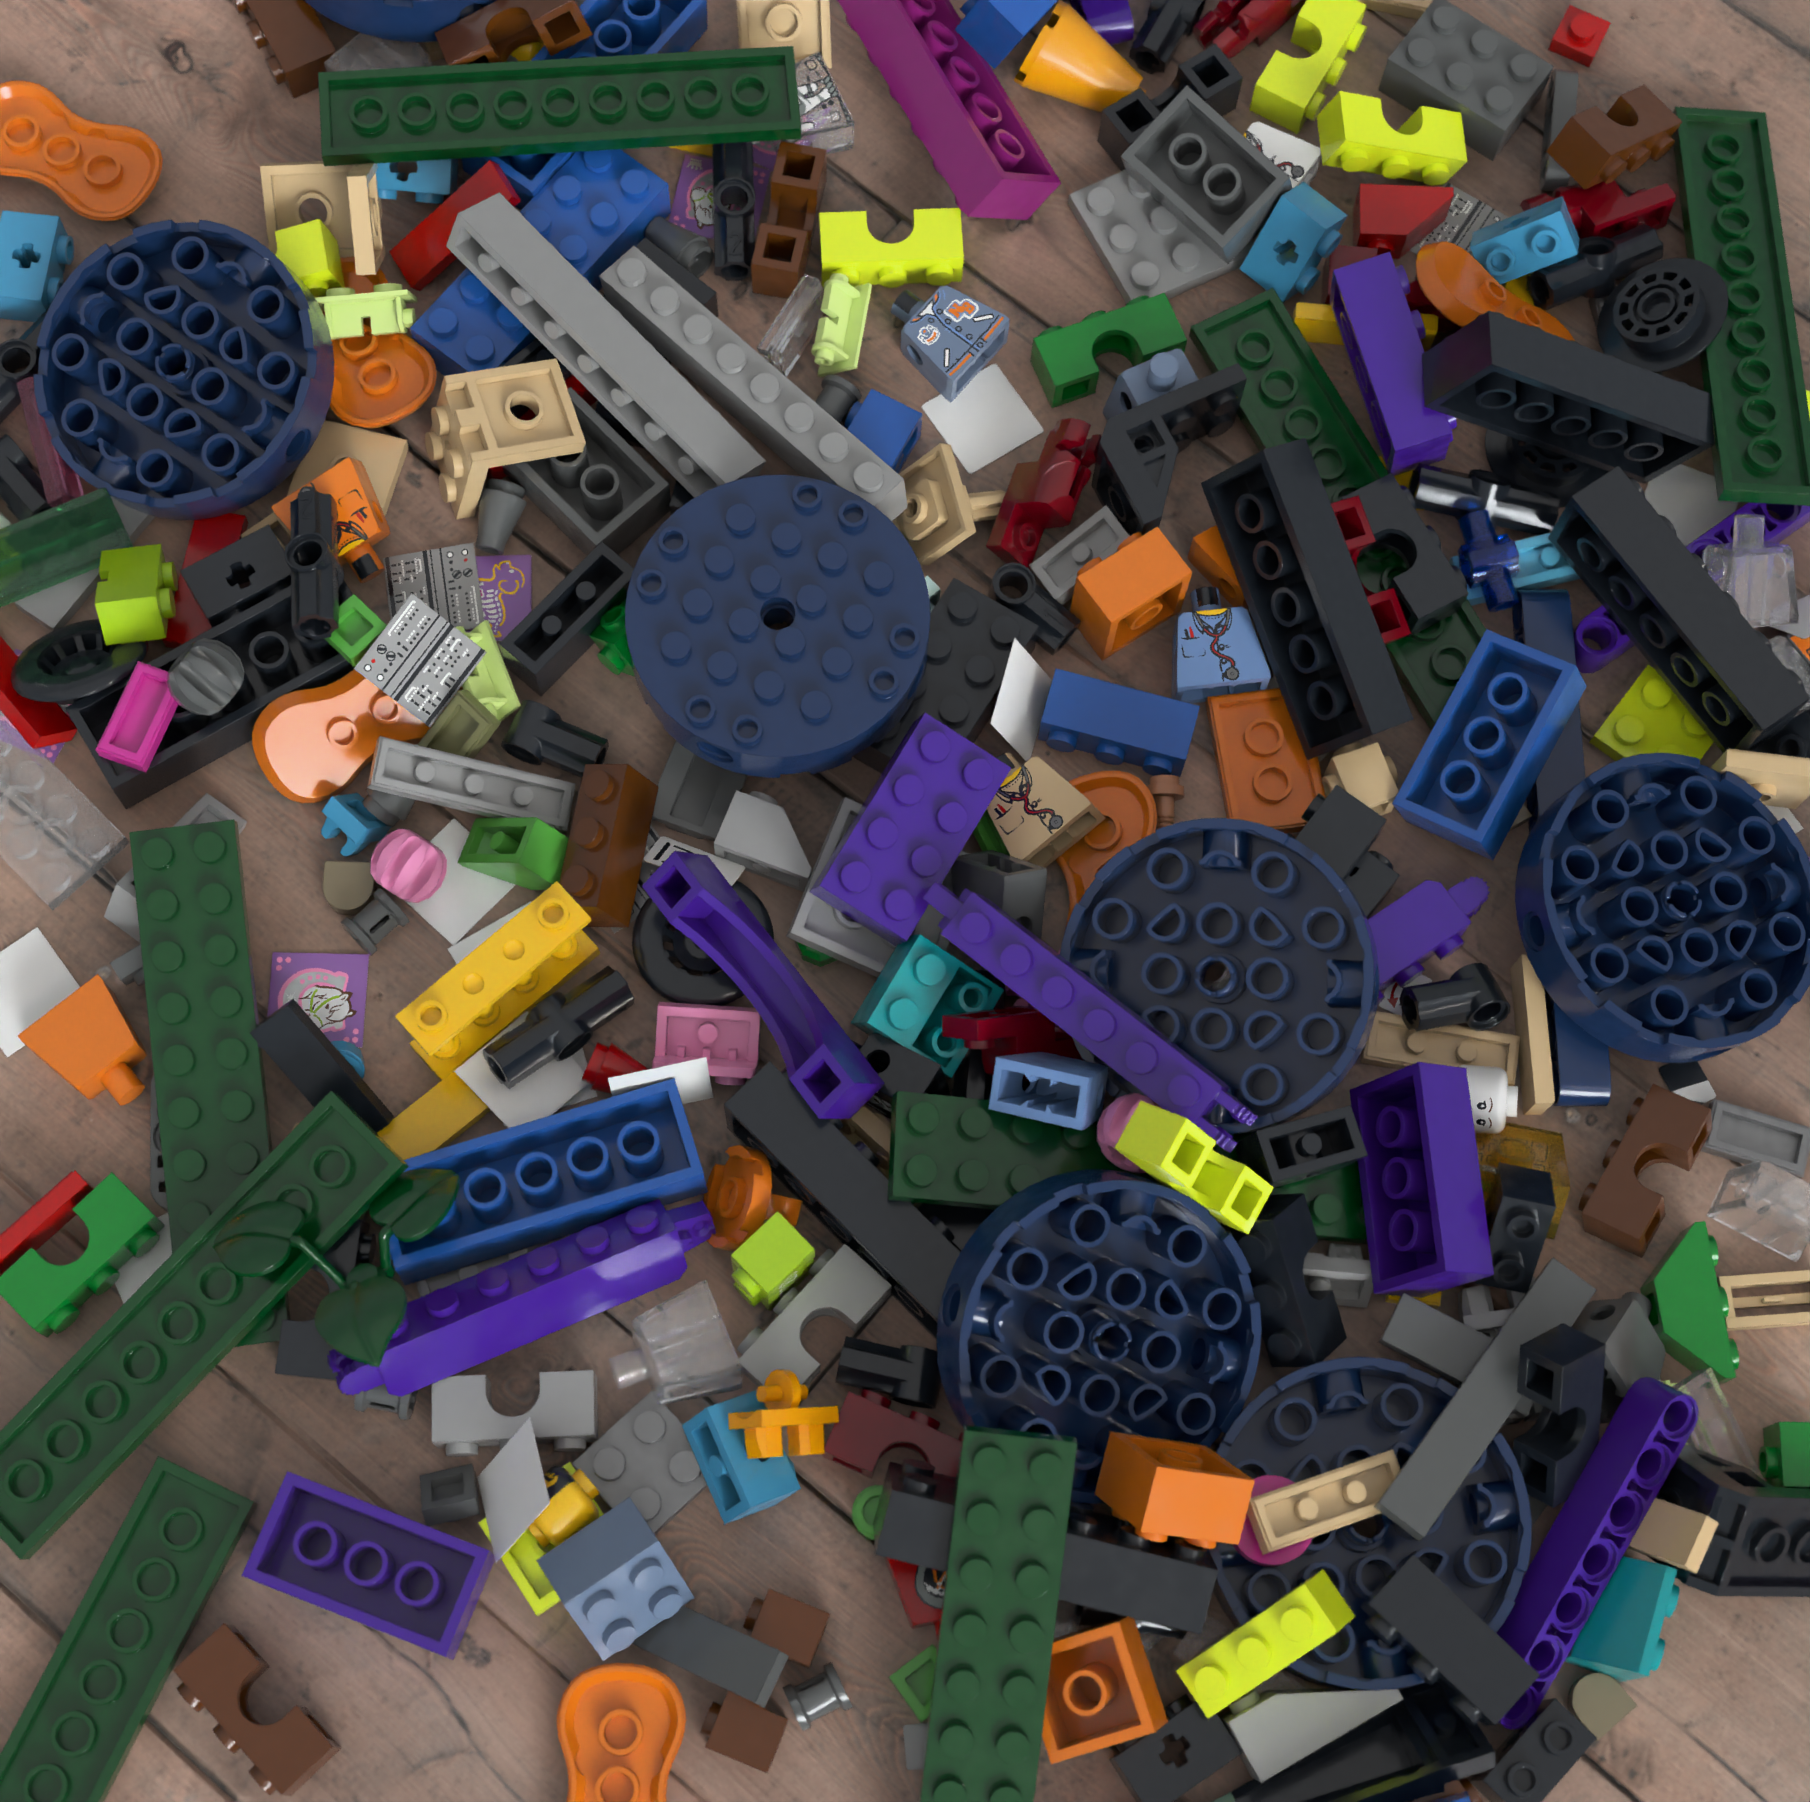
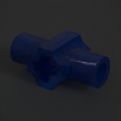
M1480 510L1463 516L1458 520V525L1465 545H1461L1457 553L1459 559L1458 567L1463 573L1466 583L1470 589L1481 588L1489 612H1498L1513 607L1520 601L1512 580L1520 572L1519 553L1514 540H1511L1507 533L1497 536L1488 510Z

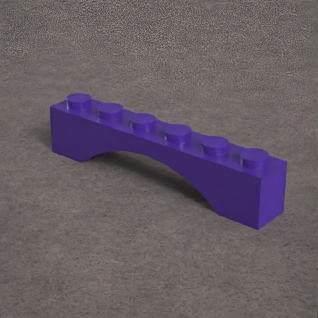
M674 851L642 887L669 923L711 957L749 999L766 1023L780 1049L789 1080L819 1119H851L885 1083L708 855Z

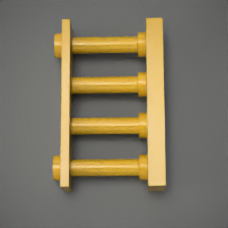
M556 881L395 1015L397 1021L414 1039L409 1043L411 1048L440 1081L482 1049L527 1011L530 1012L538 1003L556 992L600 954L598 946L582 930L592 921L591 917Z

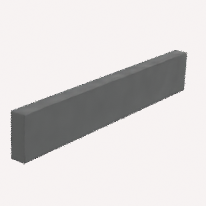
M1552 1258L1545 1265L1374 1507L1416 1540L1420 1541L1423 1539L1523 1395L1517 1393L1520 1345L1562 1323L1571 1327L1596 1292V1289L1555 1258Z

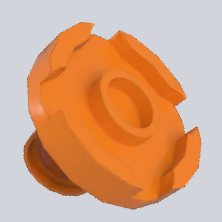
M743 1145L729 1147L725 1152L728 1153L730 1158L725 1166L715 1163L706 1184L708 1192L704 1193L703 1202L711 1213L716 1234L712 1233L707 1242L714 1248L734 1252L763 1225L765 1219L768 1220L777 1211L792 1226H797L803 1201L771 1193V1167L767 1156L760 1150Z

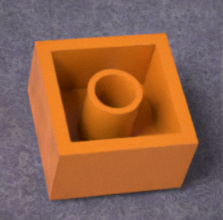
M1158 526L1144 535L1141 532L1134 533L1118 546L1116 553L1104 560L1101 557L1094 558L1078 571L1070 612L1081 620L1078 628L1103 661L1181 612L1192 571Z
M1110 1431L1095 1495L1112 1508L1111 1514L1131 1523L1135 1527V1534L1142 1538L1155 1542H1166L1168 1535L1183 1537L1186 1542L1192 1545L1213 1549L1216 1547L1217 1542L1239 1545L1255 1480L1206 1445Z
M1122 1616L1053 1639L1042 1738L1051 1764L1155 1733L1168 1722L1134 1618Z

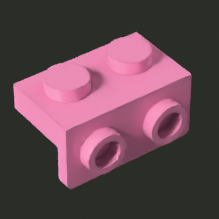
M659 1002L657 1006L655 1057L652 1061V1068L706 1057L709 1075L715 1076L716 1083L743 1085L746 1083V1078L751 1079L757 1074L761 1016L755 1008Z

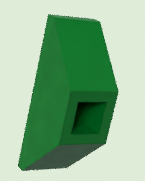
M1701 1221L1693 1223L1680 1232L1641 1286L1640 1292L1652 1303V1311L1648 1320L1665 1346V1352L1708 1385L1717 1386L1736 1378L1735 1370L1739 1367V1353L1734 1339L1728 1338L1725 1318L1729 1313V1303L1725 1289L1722 1286L1718 1287L1714 1267L1717 1266L1719 1258L1717 1243L1712 1235H1708L1706 1222Z

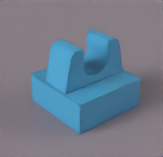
M359 793L332 796L321 811L327 816L321 830V834L325 839L336 838L341 830L347 836V842L340 851L343 856L359 854L371 842L380 841L391 828V826L377 819L362 804L364 798Z

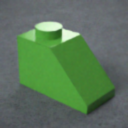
M537 817L476 818L457 863L471 870L530 890H546L556 881L558 883L560 881L569 838Z

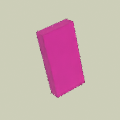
M140 661L137 662L95 749L99 756L139 771L147 772L179 705L171 696L167 685L168 671Z

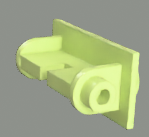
M840 273L831 274L830 279L824 282L821 311L829 317L819 319L815 342L811 349V353L815 356L814 362L819 365V377L857 369L872 289L871 283L853 287L848 283L849 278Z
M385 283L373 286L374 292L355 294V289L332 288L326 290V297H317L315 299L321 310L325 311L324 317L329 328L331 340L364 336L363 318H370L373 335L407 333L408 328L416 322V313L414 308H407L406 304L418 303L417 297L408 289L403 290L401 284Z
M484 620L470 632H466L462 626H457L455 628L487 652L463 683L462 688L463 690H468L501 722L521 707L489 621Z

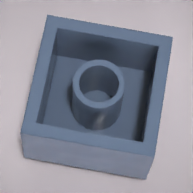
M630 1497L537 1560L563 1605L603 1661L616 1652L629 1647L636 1638L662 1620L675 1615L681 1606L695 1598Z

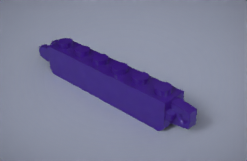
M1470 876L1469 879L1465 878L1463 882L1461 881L1449 890H1446L1441 882L1425 880L1368 919L1375 940L1379 962L1380 987L1378 1004L1385 998L1382 991L1395 982H1397L1400 988L1406 986L1425 971L1421 965L1434 955L1443 960L1465 943L1461 936L1471 924L1469 919L1481 909V905L1488 899L1490 893L1488 889L1490 887L1486 885L1487 881L1484 882L1483 878L1480 879L1477 876Z
M934 882L924 895L923 899L944 915L937 926L943 930L941 934L1164 1110L1189 1119L1214 1139L1217 1145L1229 1153L1238 1143L1228 1131L1220 1126L1218 1127L1207 1118L1218 1103L1230 1111L1231 1116L1242 1124L1246 1123L1251 1126L1258 1118L1252 1110L1227 1092L1230 1087L992 901L980 894L971 892L967 888L958 897L944 885Z
M656 1199L407 1303L406 1312L401 1324L387 1345L379 1367L355 1361L342 1355L335 1349L329 1351L327 1361L330 1369L332 1368V1371L338 1374L336 1376L337 1386L342 1393H346V1395L352 1394L353 1396L361 1391L366 1392L385 1384L388 1394L402 1397L677 1281L688 1268L684 1253L710 1239L712 1233L716 1234L713 1218L703 1200L666 1211L660 1199Z

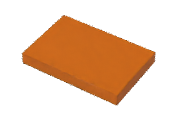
M1280 688L1207 697L1205 705L1226 818L1263 824L1285 834L1301 832L1308 823L1301 818L1305 810L1319 793L1325 798L1326 796L1318 757L1307 760Z

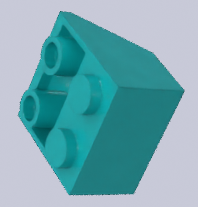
M921 934L910 935L906 942L897 945L852 1019L851 1024L868 1035L873 1032L878 1033L940 1064L944 1076L952 1078L969 1048L964 1047V1039L942 1036V1015L993 1009L1004 990Z
M1623 1556L1564 1662L1594 1673L1606 1674L1618 1682L1649 1677L1650 1670L1656 1671L1663 1658L1665 1640L1659 1636L1664 1618L1672 1616L1678 1602L1680 1588L1674 1585L1677 1569L1667 1565Z

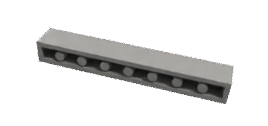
M500 193L457 214L446 247L694 498L722 484L759 475L766 460Z
M633 246L599 275L606 300L662 355L799 475L842 487L875 506L891 521L908 508L903 477L639 249Z

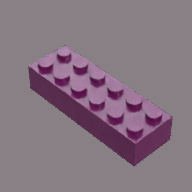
M837 0L846 14L848 25L857 32L866 47L869 60L880 70L889 85L890 95L901 105L910 120L913 133L922 140L933 158L934 168L945 178L954 193L955 202L960 210L968 217L1027 220L1057 189L1061 181L989 64L954 30L962 20L950 1Z

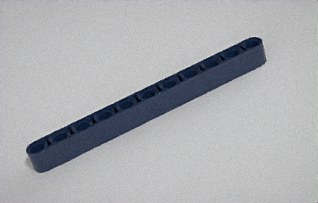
M1517 589L1512 605L1514 640L1576 665L1569 592L1566 589ZM1579 702L1526 799L1527 809L1532 815L1528 821L1529 833L1539 817L1555 800L1586 778ZM1544 988L1555 1094L1553 1106H1607L1611 1096L1608 1046L1592 1037L1574 1023L1560 1009Z

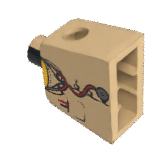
M1009 752L996 757L1010 766L1011 769L987 807V811L1010 856L1046 868L1106 819L1082 793L1040 757H1031L1022 766Z

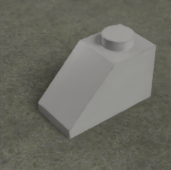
M736 790L714 841L715 855L743 865L748 872L804 892L812 869L784 808L778 806V802L765 793L751 791L748 795Z

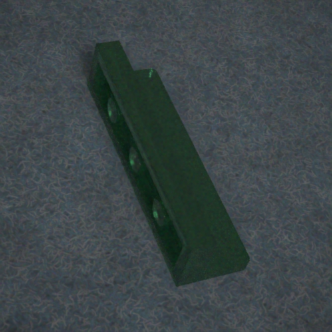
M100 488L0 529V608L98 568L100 566L101 551L134 547L107 488Z

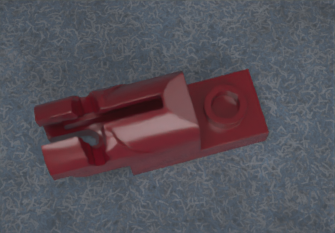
M1221 0L1213 11L1210 10L1192 27L1193 34L1204 50L1211 44H1217L1227 58H1233L1252 41L1260 47L1303 7L1306 0Z
M1614 180L1609 184H1606L1604 181L1586 190L1578 183L1568 187L1561 186L1554 189L1553 197L1547 193H1541L1523 200L1520 206L1523 211L1563 196L1580 240L1590 236L1611 238L1642 224H1647L1656 230L1666 227L1677 196L1668 183L1651 189H1640L1626 197Z
M1075 418L1059 420L1055 428L1048 434L1039 460L1016 464L986 547L1006 564L1012 562L1020 563L1030 569L1029 565L1033 562L1044 529L1070 525L1081 492L1091 477L1092 472L1088 468L1096 462L1099 442L1102 437L1101 434L1092 435L1090 439H1086L1091 427L1087 422Z
M1013 1006L942 1015V1036L964 1039L965 1048L982 1049L984 1071L993 1076L995 1060L998 1056L1046 1052L1083 1060L1072 1037L1033 1007ZM1025 1074L1023 1076L1022 1083L1029 1082Z

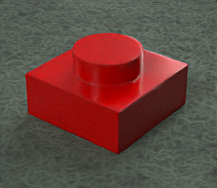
M1569 5L1548 50L1590 68L1611 22Z

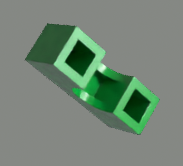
M1164 292L1150 298L1149 296L1136 297L1124 307L1107 313L1105 311L1093 312L1081 322L1064 328L1054 326L1044 330L1038 337L1033 338L1030 362L1051 408H1055L1096 393L1099 369L1094 359L1104 353H1117L1126 357L1134 367L1152 359L1154 355L1161 352H1169L1174 349H1181L1184 352L1187 338Z
M112 1172L72 1209L84 1221L89 1231L87 1249L78 1260L67 1265H53L46 1257L31 1247L0 1276V1295L33 1330L46 1338L53 1332L58 1334L71 1326L80 1315L78 1308L93 1294L99 1296L109 1290L120 1277L118 1270L133 1256L140 1258L148 1253L160 1238L158 1232L166 1226Z

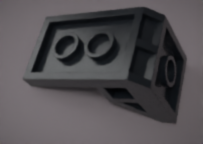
M1239 363L1108 418L1099 442L1091 486L1102 506L1107 505L1129 535L1141 532L1144 535L1157 526L1159 528L1177 454L1185 450L1192 441L1206 435L1210 438L1217 437L1233 426L1247 381V377Z
M1685 1444L1656 1498L1707 1515L1719 1524L1697 1574L1658 1559L1649 1558L1658 1564L1677 1569L1676 1578L1683 1584L1714 1596L1810 1597V1489L1775 1488L1744 1466Z

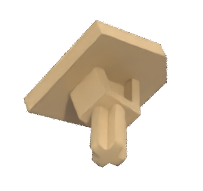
M940 443L899 473L904 478L908 508L894 519L892 523L906 538L920 565L929 566L976 532L974 522L995 520L1004 499L1005 491L968 493L966 485L962 484L951 445Z

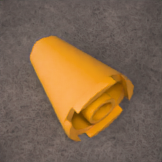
M1059 0L1050 19L1041 30L1013 81L1021 85V87L1102 113L1103 109L1141 88L1139 85L1143 77L1069 3L1067 4Z

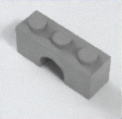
M846 1244L836 1253L829 1248L810 1268L809 1273L813 1276L811 1281L800 1292L793 1287L777 1303L773 1311L778 1316L765 1331L757 1326L741 1342L737 1348L742 1354L737 1360L738 1369L758 1387L764 1386L768 1375L776 1369L791 1370L797 1376L800 1384L808 1386L820 1373V1363L804 1349L801 1343V1335L806 1325L815 1318L832 1316L843 1321L856 1333L891 1295L892 1285Z
M594 1370L540 1372V1392L535 1405L528 1412L514 1417L501 1415L494 1410L491 1381L486 1375L449 1376L432 1384V1443L438 1449L446 1448V1456L478 1455V1447L500 1446L501 1451L529 1417L531 1418L536 1444H553L555 1452L586 1450V1442H596L598 1440L597 1376Z

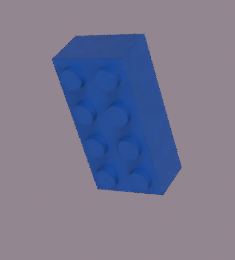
M1486 629L1392 803L1404 820L1470 851L1494 860L1587 687L1577 666Z

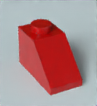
M1360 184L1353 207V246L1377 248V256L1390 252L1392 259H1400L1446 220L1454 196V187Z

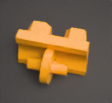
M776 1369L768 1375L764 1386H759L756 1391L758 1401L765 1402L767 1410L728 1413L729 1430L744 1429L747 1459L783 1456L782 1427H787L789 1456L825 1454L824 1424L839 1422L838 1406L798 1408L800 1401L806 1400L808 1396L807 1386L800 1384L797 1376L791 1370Z

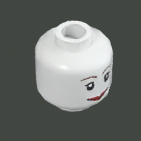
M1459 1066L1466 1068L1475 1133H1500L1505 1127L1506 1117H1517L1518 1086H1508L1506 1071L1500 1067Z

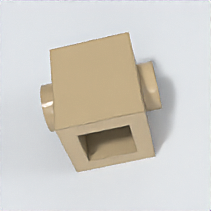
M1377 742L1362 747L1361 743H1352L1335 751L1334 757L1331 758L1324 777H1322L1326 798L1337 784L1379 815L1392 812L1394 808L1392 803L1399 792L1396 786L1398 783V773L1391 757H1384L1379 743Z

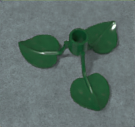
M414 1169L403 1172L369 1207L372 1220L376 1224L384 1226L379 1232L381 1265L377 1267L369 1263L360 1264L354 1267L347 1277H344L306 1239L296 1236L304 1224V1215L295 1205L284 1201L258 1203L238 1213L219 1232L214 1241L213 1249L226 1269L243 1277H258L268 1274L287 1260L291 1252V1246L301 1249L340 1288L325 1296L316 1310L315 1326L318 1333L328 1345L342 1355L370 1366L379 1367L387 1345L401 1324L407 1308V1295L404 1288L399 1282L391 1279L395 1274V1270L391 1265L390 1238L394 1233L403 1242H413L432 1232L445 1218L454 1203L460 1187V1176L458 1173L447 1169Z

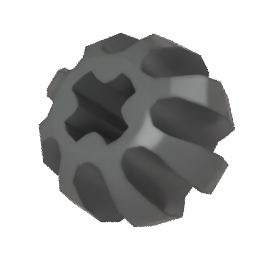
M203 638L191 643L175 660L168 671L167 685L171 696L182 708L194 714L209 716L222 710L231 701L243 684L245 671L241 659L231 647L218 640Z

